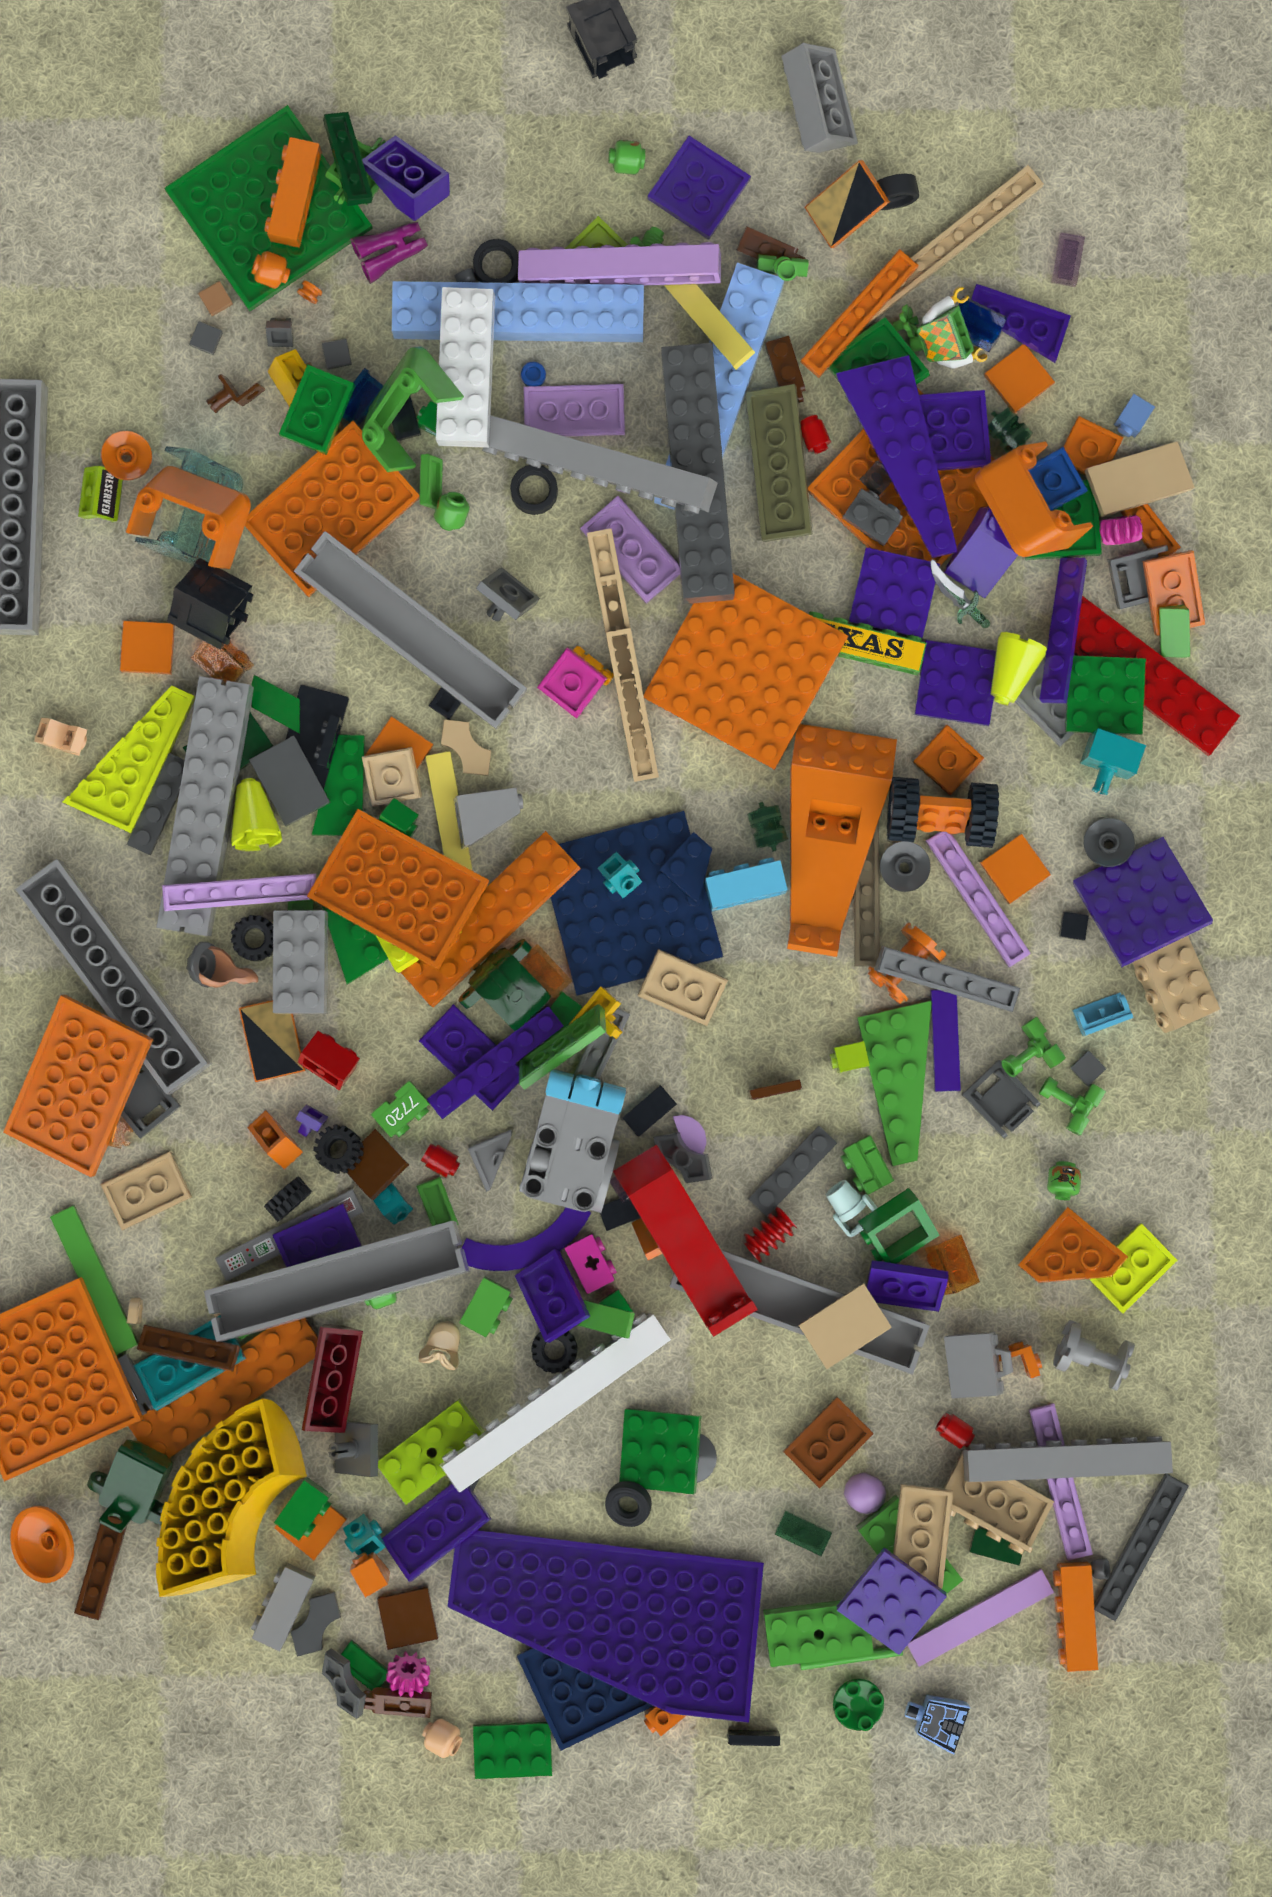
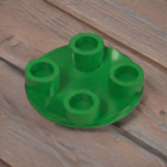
M849 1680L842 1684L834 1695V1714L837 1720L848 1729L869 1731L882 1716L884 1697L879 1688L868 1680Z

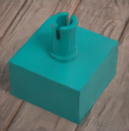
M1099 728L1090 734L1080 764L1099 770L1092 791L1096 793L1100 791L1099 794L1108 795L1113 775L1125 780L1136 775L1146 745Z

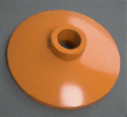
M119 431L109 436L104 442L101 450V459L105 469L112 476L121 480H134L143 476L150 468L152 451L149 443L141 435L131 431ZM129 455L131 460L124 462L122 456Z

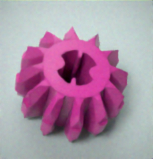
M1129 515L1104 519L1100 522L1099 530L1103 544L1120 545L1142 539L1143 527L1138 516Z
M406 1651L403 1657L395 1655L394 1661L388 1664V1673L386 1675V1680L390 1683L391 1690L399 1689L398 1694L400 1697L405 1692L410 1697L414 1695V1691L421 1694L423 1686H428L430 1675V1668L426 1665L425 1657L418 1659L417 1652L409 1656Z

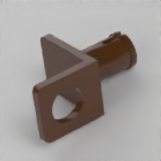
M220 374L218 377L223 383V388L207 399L206 402L208 405H211L210 408L215 413H218L220 409L232 400L241 406H245L266 389L264 386L256 383L239 395L230 380Z

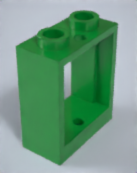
M907 1188L858 1221L863 1229L859 1232L867 1245L872 1244L874 1248L870 1251L876 1261L897 1264L940 1236L920 1200L910 1188ZM911 1211L920 1226L884 1249L875 1234Z

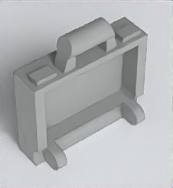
M995 1332L968 1333L944 1337L951 1398L998 1396L1003 1394L1004 1383L1001 1381V1377L1013 1372L1011 1351L997 1348L999 1343L998 1335ZM998 1355H1001L1003 1371H1000Z

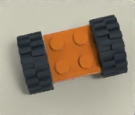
M892 777L887 813V840L914 842L917 830L923 832L942 831L949 834L965 832V844L967 846L992 848L995 843L999 816L998 785L971 782L967 799L919 795L920 786L919 779Z

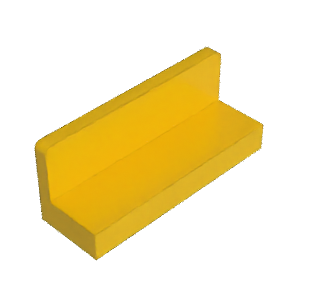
M296 349L275 357L268 370V374L289 407L307 367Z

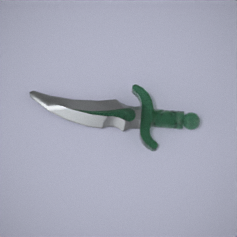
M932 559L930 561L936 584L941 592L953 601L954 606L960 608L957 614L958 623L962 624V618L969 614L982 628H988L990 621L976 608L979 602L978 591L975 590L973 598L968 600L964 590L954 584L938 567L935 560Z

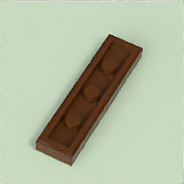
M144 1325L137 1346V1350L231 1372L234 1371L241 1348L235 1344L221 1341L216 1342V1340Z
M116 1516L108 1517V1520L114 1524L122 1523L121 1519ZM100 1523L74 1614L100 1620L127 1526L121 1533H118Z

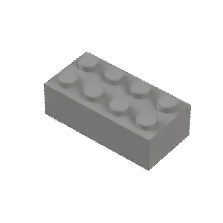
M325 910L273 911V1013L328 1014V912Z

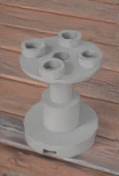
M1069 1320L1062 1331L1064 1337L1061 1344L1057 1345L1055 1351L1054 1368L1065 1372L1070 1366L1071 1361L1086 1367L1090 1363L1111 1370L1109 1388L1117 1391L1122 1378L1126 1379L1129 1374L1130 1364H1127V1360L1134 1351L1135 1343L1125 1340L1121 1344L1117 1355L1097 1349L1096 1342L1080 1337L1081 1324Z

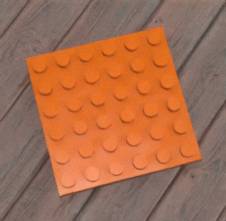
M917 388L918 394L923 395L924 393ZM863 428L809 485L808 493L868 548L926 561L933 559L936 563H940L941 567L953 553L935 558L931 557L918 533L919 531L906 511L899 494H897L895 486L882 466ZM982 467L938 470L956 547H958L980 507L988 506L975 481V474ZM861 489L873 491L880 497L879 500L882 503L894 505L900 510V515L903 516L900 524L885 546H882L842 519Z
M733 573L734 599L693 603L643 696L648 701L775 770L849 636Z
M82 1277L0 1314V1473L4 1482L144 1419Z

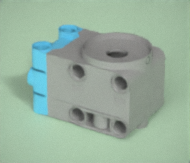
M553 1069L550 1072L545 1091V1100L534 1141L529 1151L519 1192H523L529 1198L582 1212L591 1210L601 1213L620 1141L613 1139L619 1113L622 1110L626 1088L606 1082L601 1087L600 1079L582 1074L576 1075V1079L573 1080L574 1074Z

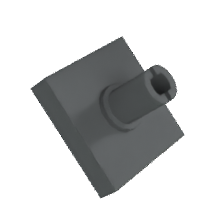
M502 567L483 579L476 588L493 602L490 609L487 610V615L491 617L494 613L492 619L495 621H500L505 612L514 620H517L532 609L540 600L535 593Z
M347 1421L345 1433H335V1443H331L328 1449H335L333 1452H328L329 1457L335 1460V1473L364 1477L378 1476V1424Z

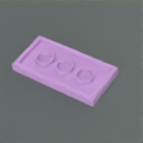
M623 384L523 387L524 424L565 437L625 435Z
M617 496L585 523L580 530L587 536L589 532L612 528L620 575L647 604L680 575V566L623 500Z

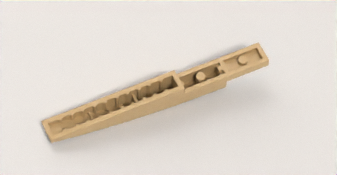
M612 528L587 533L633 779L634 782L658 778L659 775Z

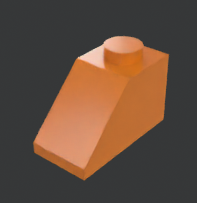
M266 1110L247 1127L266 1154L284 1170L303 1153L295 1140Z
M364 1552L352 1560L353 1564H351L350 1572L365 1598L388 1585L390 1571L375 1552L368 1555Z

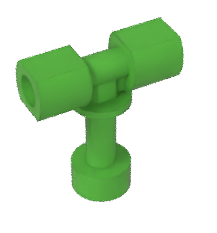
M758 254L756 269L769 274L776 273L782 280L791 281L796 276L807 277L809 260L779 257L776 260V256Z
M1035 1017L1021 1027L1030 1039L1027 1042L1028 1048L1016 1057L1009 1055L1001 1061V1064L1009 1076L1015 1077L1023 1071L1022 1065L1033 1056L1037 1058L1042 1057L1050 1069L1064 1061L1066 1057L1057 1044H1050L1044 1035L1047 1030L1038 1017Z
M1048 1077L1041 1087L1039 1094L1047 1099L1052 1095L1071 1107L1069 1112L1073 1116L1066 1129L1080 1136L1090 1121L1087 1117L1092 1108L1098 1107L1106 1091L1095 1084H1090L1084 1096L1079 1095L1075 1098L1056 1087L1058 1081Z

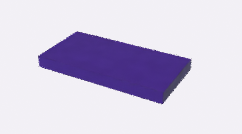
M454 1004L419 1040L455 1076L459 1075L497 1046ZM514 1064L475 1094L492 1111L519 1083V1065Z
M451 1483L386 1534L382 1540L406 1579L412 1582L492 1518L469 1486L463 1491L458 1492Z

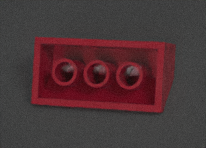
M323 1324L320 1326L302 1424L303 1431L345 1433L363 1335L362 1330L333 1324Z

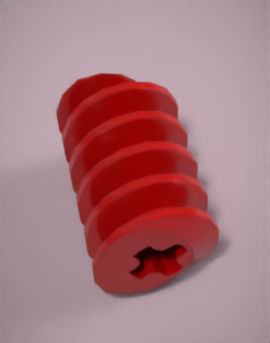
M779 1207L775 1208L777 1217L770 1213L767 1215L770 1223L763 1220L759 1221L761 1230L754 1226L752 1227L753 1237L747 1233L744 1234L746 1240L744 1245L759 1263L762 1262L761 1253L770 1256L768 1247L770 1246L777 1250L776 1240L785 1243L784 1234L786 1233L792 1237L794 1236L792 1227L797 1228Z

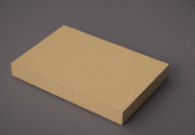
M658 949L637 995L707 1026L728 979Z
M171 1151L100 1184L121 1230H125L192 1198Z
M864 1283L798 1325L826 1369H829L892 1328Z

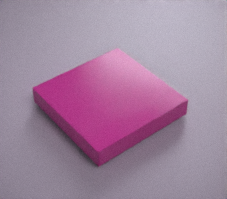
M567 647L537 688L577 719L608 678Z

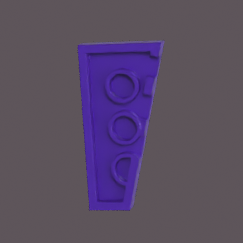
M976 284L967 309L1054 363L1057 360L1071 315Z

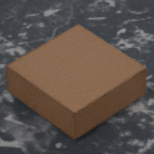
M220 281L198 293L211 316L233 305Z

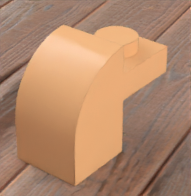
M41 718L34 742L79 756L81 750L86 745L87 730L53 719Z

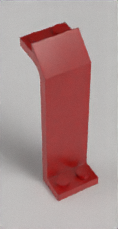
M657 1144L613 1171L619 1185L631 1200L713 1337L758 1310L754 1302L747 1295Z

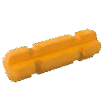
M576 646L573 649L576 654L608 678L603 685L606 686L612 681L614 674L610 670L603 669L604 666L590 654H584L586 651L580 646Z

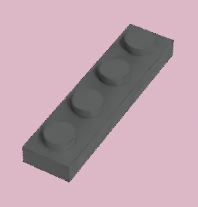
M170 753L168 754L126 845L151 856L179 796L184 759Z
M818 1126L748 1199L767 1217L837 1143Z

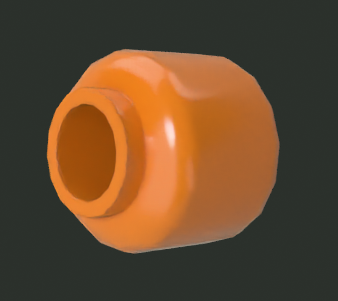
M265 251L261 255L257 254L251 273L254 274L256 282L275 289L279 287L281 282L286 284L290 269L286 268V258Z

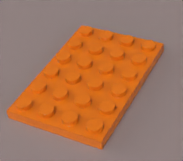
M352 421L333 438L327 455L317 452L248 514L245 527L301 590L310 597L317 590L300 578L294 570L307 553L314 559L317 555L311 548L324 531L357 555L420 499V495L399 471L387 472L365 445L362 438V430Z
M357 809L307 897L439 970L487 887L489 880Z
M65 994L60 995L3 1133L89 1177L95 1176L153 1038Z

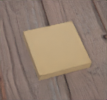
M412 747L362 757L372 806L389 804L393 798L398 801H405L422 797Z

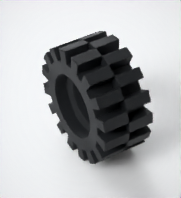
M249 915L248 917L241 918L240 922H236L234 930L232 929L231 943H233V949L239 956L250 961H262L272 955V922L259 915ZM254 928L260 929L264 934V942L257 948L249 947L245 941L247 932Z
M336 1124L333 1125L334 1128L328 1126L325 1128L326 1133L323 1131L319 1133L322 1136L321 1139H315V1143L318 1146H313V1151L317 1153L314 1156L319 1161L318 1163L330 1172L333 1171L336 1174H340V1171L348 1173V1168L351 1170L356 1168L353 1165L355 1162L360 1163L361 1160L358 1159V1156H363L364 1152L360 1150V1148H364L363 1143L360 1142L361 1138L344 1125L340 1127ZM338 1140L345 1141L347 1144L346 1153L340 1158H333L330 1154L331 1146Z
M298 1176L274 1195L264 1207L279 1222L312 1193V1190Z
M570 1331L555 1339L562 1342L565 1348L563 1356L556 1360L550 1359L545 1354L544 1348L547 1342L544 1341L541 1332L536 1335L531 1347L532 1358L543 1371L551 1372V1374L561 1373L569 1369V1366L575 1362L578 1346L575 1337Z

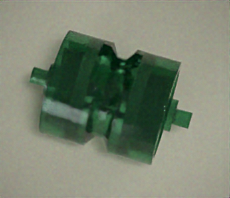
M1011 407L998 414L995 411L991 413L994 418L988 425L989 434L994 439H1000L999 445L1006 453L1018 446L1025 445L1026 441L1032 436L1033 432L1025 423L1018 422L1019 417Z
M763 802L758 803L760 808L748 813L747 816L751 828L756 830L753 837L757 849L771 847L772 852L777 851L776 846L778 843L788 840L785 826L780 825L782 815L779 805L767 807L764 806Z

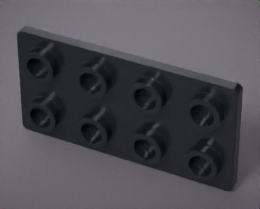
M301 685L297 698L300 699V734L288 728L286 739L295 736L324 789L349 698Z

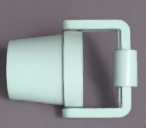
M846 1180L838 1182L826 1193L828 1201L836 1212L833 1215L834 1220L849 1237L857 1235L863 1229L859 1223L856 1227L850 1229L845 1222L860 1213L866 1205L871 1211L878 1208L867 1194L860 1195Z

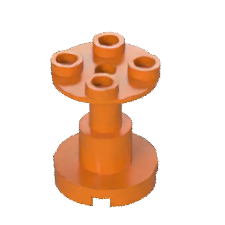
M908 922L902 928L901 932L909 941L900 950L901 952L924 959L929 957L937 963H941L947 956L943 949L938 953L935 949L937 943L916 926L912 929L911 923ZM868 968L870 971L868 973L869 979L879 988L883 985L887 987L889 996L899 1004L903 1000L905 1002L908 1001L907 996L897 987L902 980L901 978L888 974L884 976L880 972L875 971L874 968Z

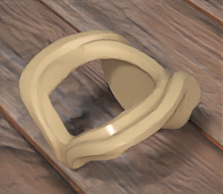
M449 1321L436 1324L429 1335L426 1346L419 1353L418 1361L421 1363H432L435 1360H439L446 1369L456 1370L459 1365L458 1347L460 1331L458 1327ZM432 1350H441L448 1353L451 1359L449 1361L446 1358L445 1354L441 1351H435L431 1355H429V1352Z

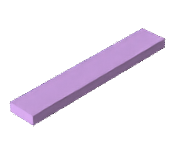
M940 831L925 842L1007 966L1011 967L1030 955L1031 953L954 836Z
M316 874L162 885L164 911L310 900L307 895L316 881Z
M1052 1403L1029 1409L1037 1445L1046 1446V1441L1061 1440L1062 1445H1065L1055 1404ZM1046 1479L1051 1500L1054 1501L1053 1507L1067 1560L1070 1561L1093 1555L1074 1479Z
M1040 1568L918 1635L907 1646L920 1667L1053 1594L1054 1591Z

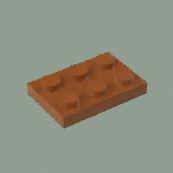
M836 1396L783 1452L820 1489L874 1433Z

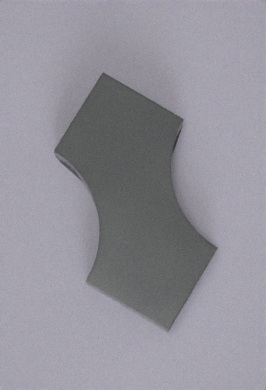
M680 1132L653 1137L654 1144H657L668 1163L675 1166L681 1172L686 1183L713 1179L708 1154L697 1153L688 1148L683 1142Z
M335 1591L310 1598V1610L306 1621L298 1628L291 1630L297 1657L322 1650V1638L325 1629L331 1622L341 1618Z
M331 1648L325 1652L322 1674L334 1688L337 1706L357 1719L363 1715L366 1694L359 1689L352 1677L350 1661Z

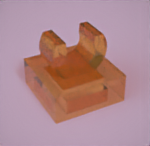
M118 1121L108 1146L120 1149L122 1145L129 1146L131 1142L125 1141L124 1135L127 1131L133 1132L132 1128L127 1126V1123Z

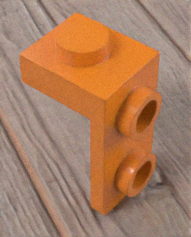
M1023 1341L1008 1346L1012 1357L1021 1355L1026 1374L1029 1378L1040 1376L1041 1360L1038 1353L1033 1354L1030 1345H1024Z

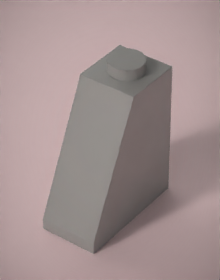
M517 788L458 795L454 798L461 849L468 848L520 813V809H523V799L521 794H517Z

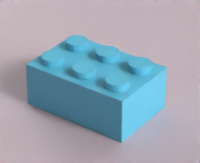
M774 857L760 860L757 863L758 866L749 867V863L735 866L733 872L725 873L724 869L710 872L709 877L705 878L704 884L711 912L785 894L788 889L781 860L774 861Z

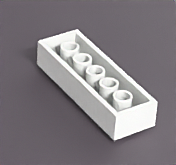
M442 287L439 366L464 395V398L458 401L437 403L436 441L439 446L489 448L495 294L493 289Z

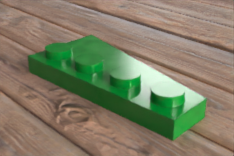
M364 735L338 736L324 791L331 803L318 809L312 836H342L357 809L363 811L364 765L362 757L365 755Z
M322 906L323 910L328 912V927L347 985L389 960L376 935Z

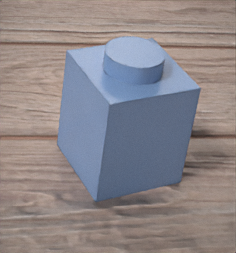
M1133 394L1114 424L1118 427V432L1126 437L1133 436L1135 438L1155 406Z

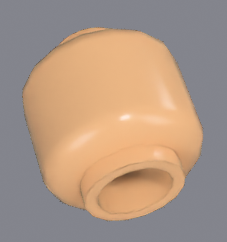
M442 1718L437 1719L434 1723L429 1722L422 1734L425 1737V1748L441 1758H446L449 1755L454 1756L462 1743L460 1729Z

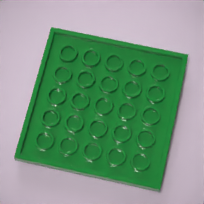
M288 105L164 188L249 312L351 244L350 238L364 235L373 229L372 224L358 205L347 206L346 199L342 204L338 203L339 199L337 202L334 200V195H336L340 187L325 176L330 165L325 157L321 155L300 248L270 241L267 232H265V223L267 217H271L273 211L270 204L272 194L277 193L279 185L276 184L277 172L283 168L284 160H282L283 147L288 145L290 137L313 142ZM269 251L286 258V268L290 269L286 284L281 282L279 287L274 289L255 281L254 274L251 271L257 254L261 255L263 252Z

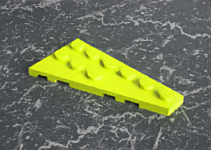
M171 685L154 703L149 712L140 721L138 720L133 729L124 738L122 737L96 765V768L78 784V787L62 803L132 834L165 760L171 752L195 701V696Z

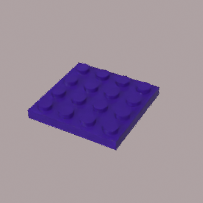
M1164 837L1134 850L1130 858L1121 865L1115 867L1101 866L1073 880L1075 889L1121 968L1213 924V918Z

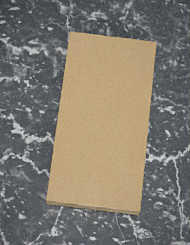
M1178 441L1089 467L1085 470L1101 517L1185 493L1195 488Z
M901 1484L893 1554L942 1589L953 1490Z

